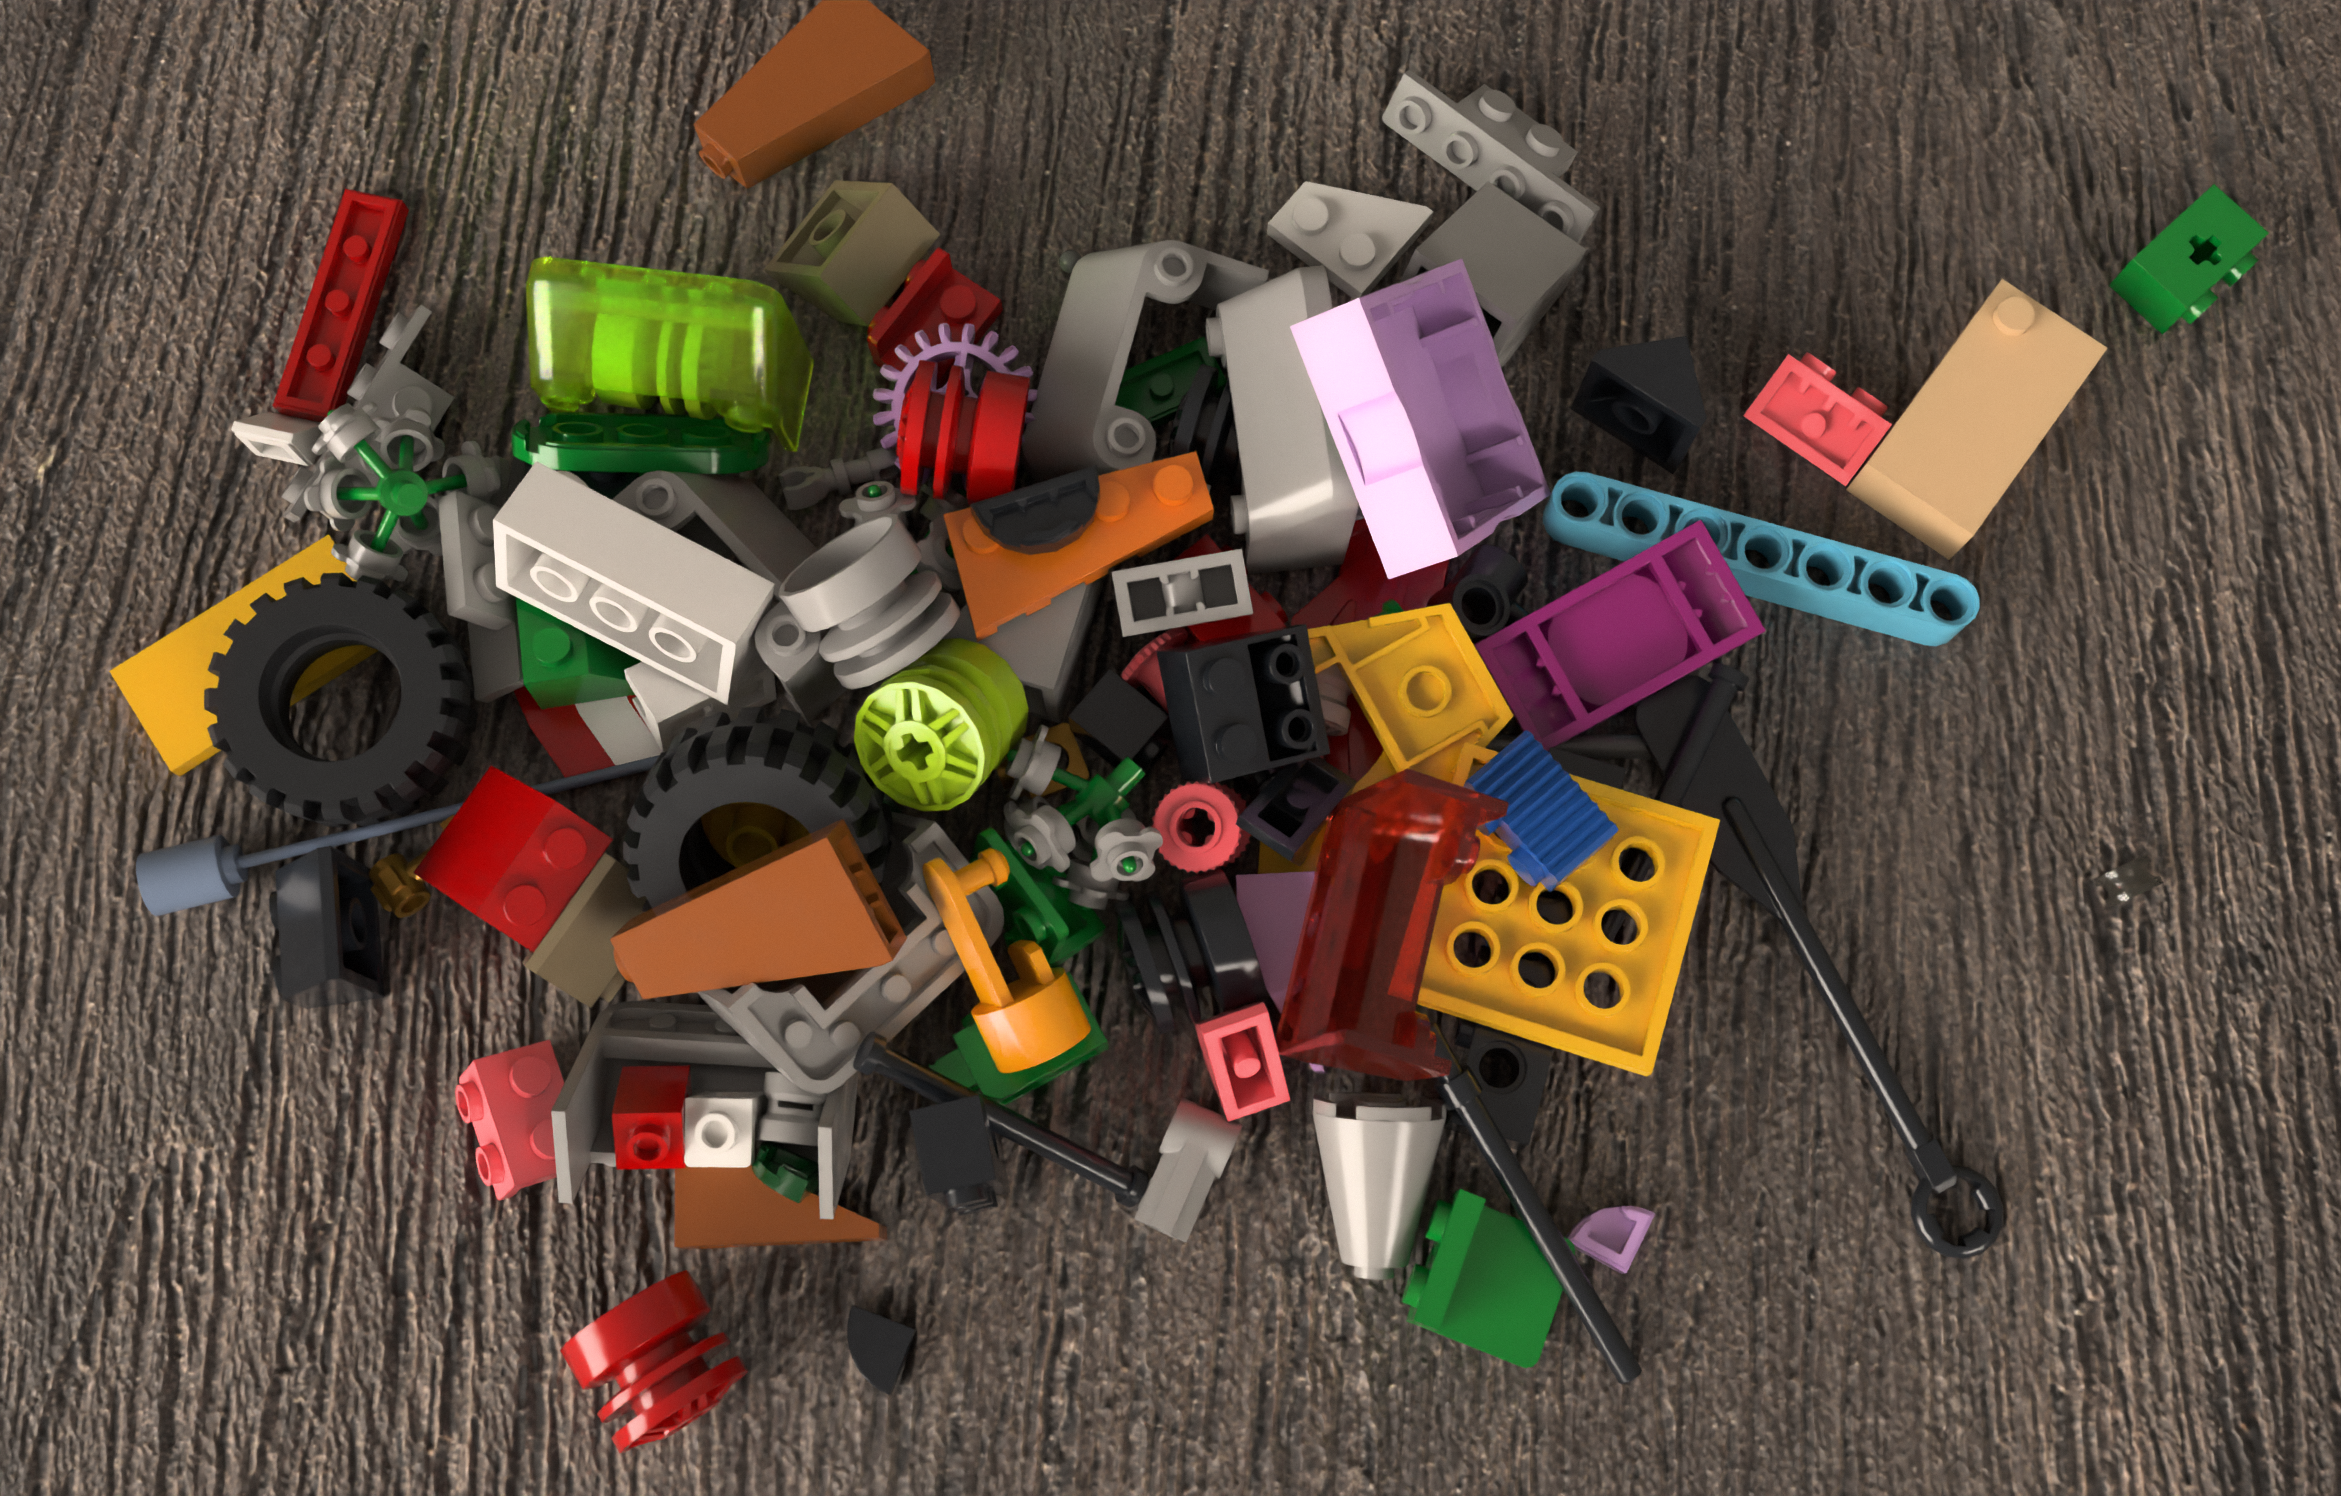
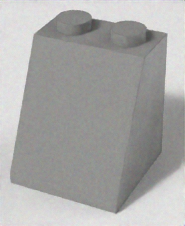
M1488 181L1415 249L1400 283L1462 258L1492 336L1502 369L1563 293L1587 249Z
M1103 577L1086 586L1082 582L1051 599L1050 605L1029 616L1023 613L997 627L998 632L979 642L976 640L966 604L961 609L960 617L953 628L942 639L963 638L987 646L1008 662L1023 684L1029 708L1028 714L1060 723L1103 589Z

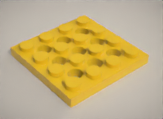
M1464 742L1388 995L1646 1077L1651 1075L1720 820L1569 774L1572 780L1579 784L1581 790L1586 792L1590 799L1597 803L1599 809L1606 813L1609 820L1616 824L1618 832L1603 848L1554 889L1562 892L1569 898L1573 911L1568 922L1558 925L1551 924L1545 921L1537 910V898L1539 894L1547 891L1545 886L1541 882L1536 886H1531L1525 882L1508 861L1507 856L1512 850L1507 844L1499 839L1494 832L1489 836L1481 833L1470 822L1462 809V805L1467 800L1460 792L1466 780L1499 753ZM1629 848H1637L1646 852L1654 865L1651 879L1637 882L1627 878L1619 866L1620 853ZM1485 870L1501 874L1509 888L1507 899L1499 904L1482 902L1473 892V877ZM1611 910H1621L1629 914L1635 921L1637 928L1634 941L1626 945H1619L1607 939L1601 927L1604 913ZM1472 932L1484 937L1489 944L1491 952L1488 963L1477 968L1463 965L1454 953V941L1459 935ZM1532 952L1541 953L1548 957L1555 970L1552 984L1544 988H1535L1526 984L1518 970L1520 958ZM1592 973H1605L1616 981L1619 988V999L1614 1007L1607 1009L1598 1008L1587 1000L1584 994V982L1588 975Z

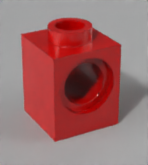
M690 1065L622 1067L612 1110L617 1170L686 1168L684 1162L685 1098L692 1096Z

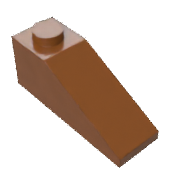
M686 1165V1168L675 1169V1248L694 1250L887 1240L886 1226L840 1205H837L834 1219H820L819 1195L811 1193L803 1201L797 1203L774 1191L759 1180L752 1170V1165L748 1167H689Z

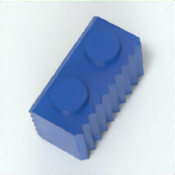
M1525 730L1466 780L1460 792L1467 800L1462 805V809L1470 822L1486 836L1495 831L1512 850L1507 858L1516 873L1531 886H1536L1541 882L1549 892H1552L1580 866L1594 856L1618 832L1616 824L1609 820L1606 813L1601 811L1597 803L1592 801L1588 794L1581 790L1579 784L1572 780L1569 773L1562 769L1560 763L1553 759L1551 753L1546 751L1542 744L1535 740L1533 734L1528 730Z

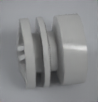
M887 513L871 518L828 542L792 571L779 589V596L804 631L813 633L831 628L819 644V653L824 660L836 662L834 665L835 676L843 687L851 690L870 686L916 661L934 647L953 628L960 617L959 606L952 595L940 592L942 582L936 572L923 571L909 575L921 560L922 554L921 549L897 514Z

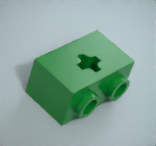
M2213 184L2141 250L2110 283L2109 287L2163 335L2181 317L2191 325L2219 298L2211 291L2219 281L2222 280L2231 287L2259 261L2251 251L2269 232Z

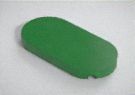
M559 412L539 417V426L530 428V422L526 419L520 420L512 428V453L517 459L527 464L534 465L537 461L551 469L565 471L647 473L661 470L695 474H729L754 470L767 464L770 453V436L763 428L757 425L752 427L751 434L742 432L741 422L727 417L715 416L712 420L692 418L689 415Z

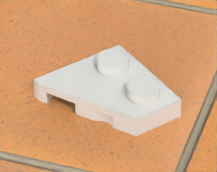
M1305 181L1268 222L1267 235L1310 267L1324 265L1328 280L1355 300L1368 295L1428 227L1432 220L1433 211L1427 206Z

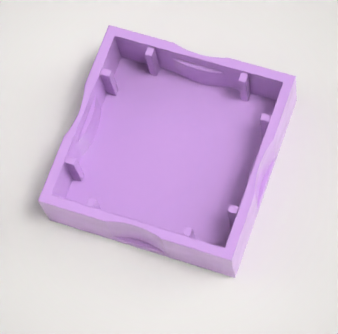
M1462 258L1290 326L1388 579L1461 555L1491 535L1499 522L1521 515L1551 495L1521 413L1504 378L1492 336Z

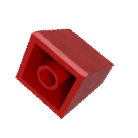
M490 766L413 873L534 953L613 839L554 799Z

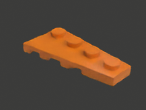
M1194 451L1098 475L1100 500L1094 521L1078 540L1056 552L1028 555L1004 549L984 535L971 513V507L943 514L977 642L998 632L997 627L1023 613L1029 616L1050 605L1052 598L1083 582L1086 586L1109 574V568L1134 555L1142 557L1213 520L1214 508L1197 452Z

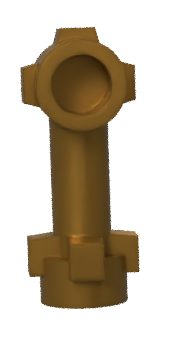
M453 814L440 823L443 831L454 817ZM433 845L409 863L402 854L396 853L382 858L370 869L369 877L374 883L370 890L385 910L393 911L397 917L403 918L415 914L429 902L431 895L424 886L426 881L413 872Z

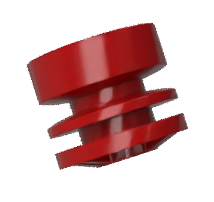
M919 360L915 379L908 392L905 393L898 430L896 455L899 458L901 471V493L914 496L919 494L925 468L935 469L933 499H944L954 473L966 474L968 504L1014 491L1030 377L987 371L978 398L965 396L963 366L952 365L946 393L936 391L938 363Z
M687 1270L670 1275L623 1301L579 1331L560 1350L583 1390L593 1389L613 1380L617 1381L621 1390L611 1397L597 1413L602 1423H608L634 1410L637 1417L617 1431L611 1438L619 1453H625L648 1442L663 1440L683 1429L718 1405L730 1387L748 1372L740 1356L726 1360L712 1369L707 1365L706 1362L725 1349L731 1341L725 1332H721L694 1343L689 1332L699 1325L712 1309Z

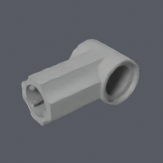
M1183 1097L1159 1149V1153L1163 1155L1153 1177L1150 1178L1134 1219L1170 1237L1187 1243L1215 1178L1220 1179L1243 1124L1235 1120L1227 1122L1226 1116Z

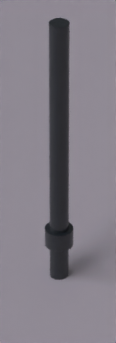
M1435 1022L1422 1027L1412 1037L1438 1079L1434 1087L1448 1110L1456 1109L1618 1383L1625 1384L1634 1380L1641 1374L1642 1368L1479 1095L1483 1088L1470 1066H1461Z

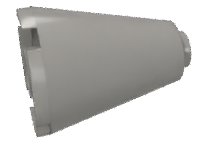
M1337 1092L1329 1093V1100L1320 1095L1313 1096L1312 1115L1341 1262L1354 1266V1276L1374 1280L1392 1279L1395 1277V1268L1405 1267L1409 1264L1446 1120L1447 1107L1440 1099L1420 1096V1107L1406 1106V1100L1401 1099V1094Z

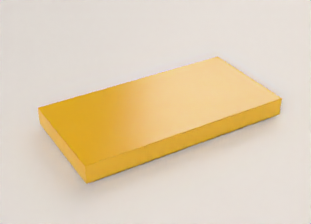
M329 534L109 671L172 773L180 777L221 751L213 746L207 729L211 724L218 722L215 714L204 709V690L218 688L219 677L209 672L208 668L214 652L227 654L233 640L223 634L234 619L246 625L257 614L250 606L252 602L265 593L275 600L285 597L284 583L304 577L313 585L321 584L320 578L323 573H344L352 581H356L346 573L345 567L347 563L336 559L331 554L334 544L338 543ZM355 645L335 649L321 656L299 678L292 693L290 707L378 650L364 645Z

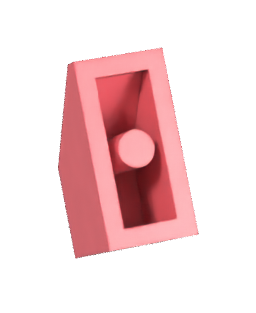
M1253 1002L1194 1023L1205 1065L1227 1122L1290 1101L1269 1012L1264 1002Z

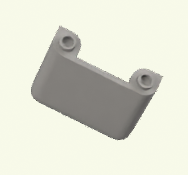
M660 470L647 472L635 479L612 499L726 559L733 554L748 570L775 583L773 596L779 603L757 625L754 636L756 650L764 663L781 681L787 691L784 695L787 701L798 713H801V716L808 723L813 721L848 689L842 686L834 674L836 662L824 660L819 653V644L831 628L813 633L804 631L779 596L780 586L788 575L818 549L754 483L745 477L736 475L695 474Z
M892 812L893 827L889 839L892 844L881 890L907 937V940L893 961L877 967L757 984L750 983L749 985L697 992L715 1013L788 1080L805 1092L823 1094L832 1092L843 1085L857 1072L853 1068L854 1058L861 1043L870 1032L874 1031L886 1037L888 1043L965 971L963 963L929 893L922 867L924 863L936 857L941 858L950 867L952 872L970 863L936 821ZM987 885L966 896L990 948L1001 935L1004 913L997 896Z

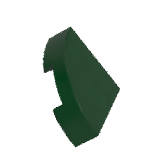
M763 1141L752 1165V1170L759 1180L774 1191L797 1203L803 1201L816 1190L819 1182L817 1162L770 1141Z

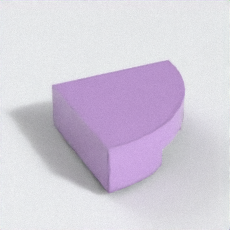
M1635 1206L1603 1208L1579 1220L1566 1234L1565 1238H1568L1574 1244L1575 1249L1621 1274H1626L1655 1213Z

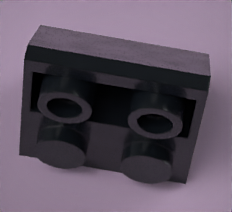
M1306 624L1219 637L1156 651L1181 779L1211 784L1331 754Z

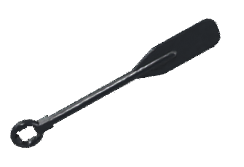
M1685 676L1639 701L1634 710V723L1637 732L1663 779L1711 685L1709 681L1699 676ZM1727 710L1680 808L1720 820L1709 862L1717 872L1780 921L1907 1149L1905 1154L1920 1179L1911 1200V1217L1917 1234L1929 1248L1945 1257L1966 1259L1980 1255L1996 1242L2003 1227L2004 1208L1999 1193L1986 1176L1970 1167L1950 1165L1938 1141L1930 1137L1803 910L1795 834L1792 824ZM1957 1178H1962L1973 1185L1970 1194L1976 1200L1979 1210L1987 1209V1223L1984 1230L1975 1227L1969 1233L1960 1235L1958 1246H1954L1941 1239L1944 1229L1938 1223L1935 1213L1927 1214V1200L1931 1193L1939 1194L1956 1185Z

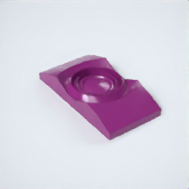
M1699 520L1476 643L1474 646L1522 732L1525 730L1531 732L1535 740L1539 741L1543 748L1548 751L1550 747L1555 748L1593 728L1653 693L1738 648L1766 630L1702 520Z

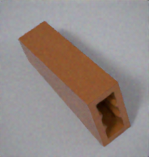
M822 0L693 124L702 145L699 155L705 164L720 178L725 179L728 175H731L746 189H749L928 90L935 83L930 50L868 0Z
M844 819L836 821L631 918L610 938L614 947V959L618 970L627 981L635 984L642 999L882 966L894 960L907 940L901 925Z

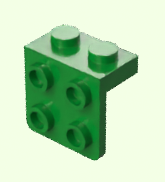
M991 827L978 834L969 863L978 860V853L988 848H993L1002 852L1010 867L1006 882L996 887L992 884L988 885L1003 907V928L1006 931L1003 937L1007 947L1020 939L1034 941L1042 948L1050 968H1055L1103 935L1106 926L1094 910H1082L1080 905L1067 900L1069 888L1051 883L1053 876L1066 878L1065 872H1058L1052 866H1045L1041 870L1031 866L1013 848L1009 840L1004 842Z
M1459 1189L1450 1195L1448 1202L1438 1199L1425 1233L1426 1238L1434 1241L1425 1267L1417 1263L1414 1265L1402 1297V1303L1411 1306L1406 1321L1519 1367H1533L1540 1358L1563 1289L1522 1220L1484 1206L1485 1198ZM1564 1237L1569 1248L1575 1256L1574 1244L1568 1238Z

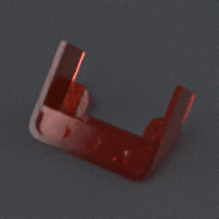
M1407 768L1343 798L1337 804L1325 830L1278 1025L1276 1044L1280 1055L1306 1063L1403 1081L1447 1076L1450 1074L1452 1061L1434 1056L1437 1043L1436 1034L1430 1031L1428 1016L1415 1011L1443 886L1455 882L1461 874L1466 875L1473 869L1480 851V839L1475 835L1477 827L1506 816L1509 802Z

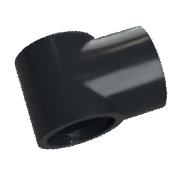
M1479 545L1447 587L1436 592L1429 599L1426 607L1450 603L1472 643H1475L1495 634L1504 626L1507 627L1530 614L1516 601V598L1528 583V576L1522 565L1506 551L1493 545ZM1462 601L1470 607L1473 614V622L1464 615Z

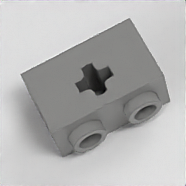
M1242 549L1112 572L1123 637L1253 614Z

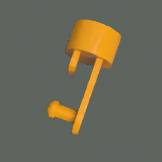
M988 848L978 853V860L954 872L939 857L924 863L922 870L929 893L980 1000L971 1010V1014L997 1070L1000 1073H1013L1031 1068L1062 1054L1083 1040L1091 1031V1026L1065 969L1062 967L1050 968L1043 950L1034 941L1020 939L1008 947V953L1020 979L1007 985L966 896L989 884L996 887L1008 880L1010 867L1002 852Z

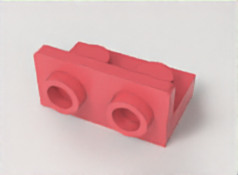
M1806 352L1800 361L1788 354L1743 416L1846 486L1892 424L1882 418L1889 407L1860 387H1857L1853 394L1849 396L1830 383L1837 372L1810 353Z

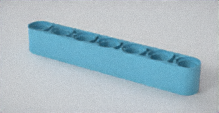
M1572 472L1558 480L1543 511L1545 530L1553 540L1567 546L1621 561H1627L1695 522L1702 520L1745 595L1922 645L1939 646L1946 644L1975 619L1980 608V598L1976 588L1967 579L1957 574L1588 472ZM1576 500L1587 508L1589 516L1583 518L1574 517L1563 509L1561 502ZM1629 516L1642 520L1647 525L1649 533L1641 535L1629 531L1624 526L1622 518ZM1745 550H1756L1762 553L1767 558L1769 568L1762 569L1753 566L1747 560ZM1806 567L1821 569L1828 576L1830 586H1821L1813 582L1808 576ZM1868 583L1883 587L1888 592L1891 603H1882L1876 600L1870 593ZM1931 600L1943 603L1949 609L1952 620H1944L1938 617L1930 605Z

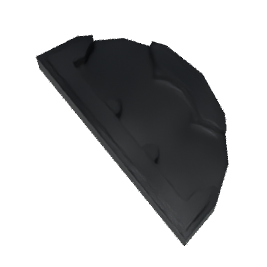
M1097 465L970 504L971 513L984 535L1004 549L1028 555L1056 552L1078 540L1094 521L1100 500Z

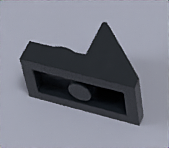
M1321 757L1287 764L1239 815L1236 825L1292 863L1301 866L1318 833L1349 799L1357 781Z

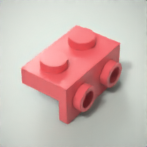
M550 1039L473 1060L459 1077L460 1084L456 1086L455 1096L462 1119L465 1123L472 1122L480 1145L476 1149V1163L486 1186L493 1185L496 1197L501 1201L513 1197L521 1188L557 1178L551 1110L561 1092L564 1080Z

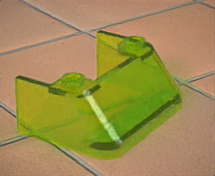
M540 257L531 262L526 283L530 386L551 413L575 412V410H578L579 404H588L594 400L596 389L712 403L720 415L726 417L725 423L729 427L748 433H759L763 431L764 427H770L774 430L786 451L797 452L814 360L782 295L778 291L756 281L554 257Z

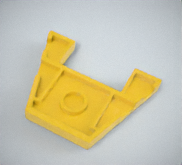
M1450 603L1371 617L1356 622L1307 629L1315 674L1332 665H1337L1401 779L1399 784L1344 814L1372 866L1378 865L1388 858L1395 850V846L1414 825L1421 821L1436 800L1451 785L1464 742L1486 748L1514 716Z

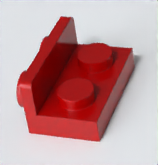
M938 247L927 261L922 259L912 267L905 279L904 291L892 306H883L871 320L867 330V343L873 362L880 368L883 365H890L901 372L906 365L896 355L895 348L901 344L907 347L914 357L922 352L915 339V333L920 330L927 334L931 346L942 343L938 328L943 323L949 324L952 342H962V329L966 323L973 324L975 327L973 344L976 345L1003 311L1002 301L953 269L950 254ZM955 359L937 362L936 390L943 388L948 382Z

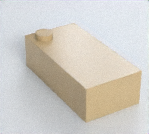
M2001 279L1846 490L1950 560L1975 535L2105 353L2107 347L2004 279Z

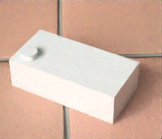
M537 461L493 519L496 587L728 705L759 656L754 636L757 625L771 610L775 583L590 489L578 476L567 471H555Z

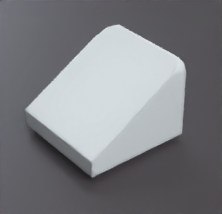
M271 412L234 421L231 429L255 455L309 466V464L314 465L317 455L312 451V448L322 432L318 428L320 422Z

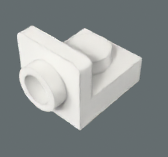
M704 1091L685 1098V1164L689 1167H748L752 1165L755 1160V1125L767 1113L768 1098L764 1095L763 1091Z

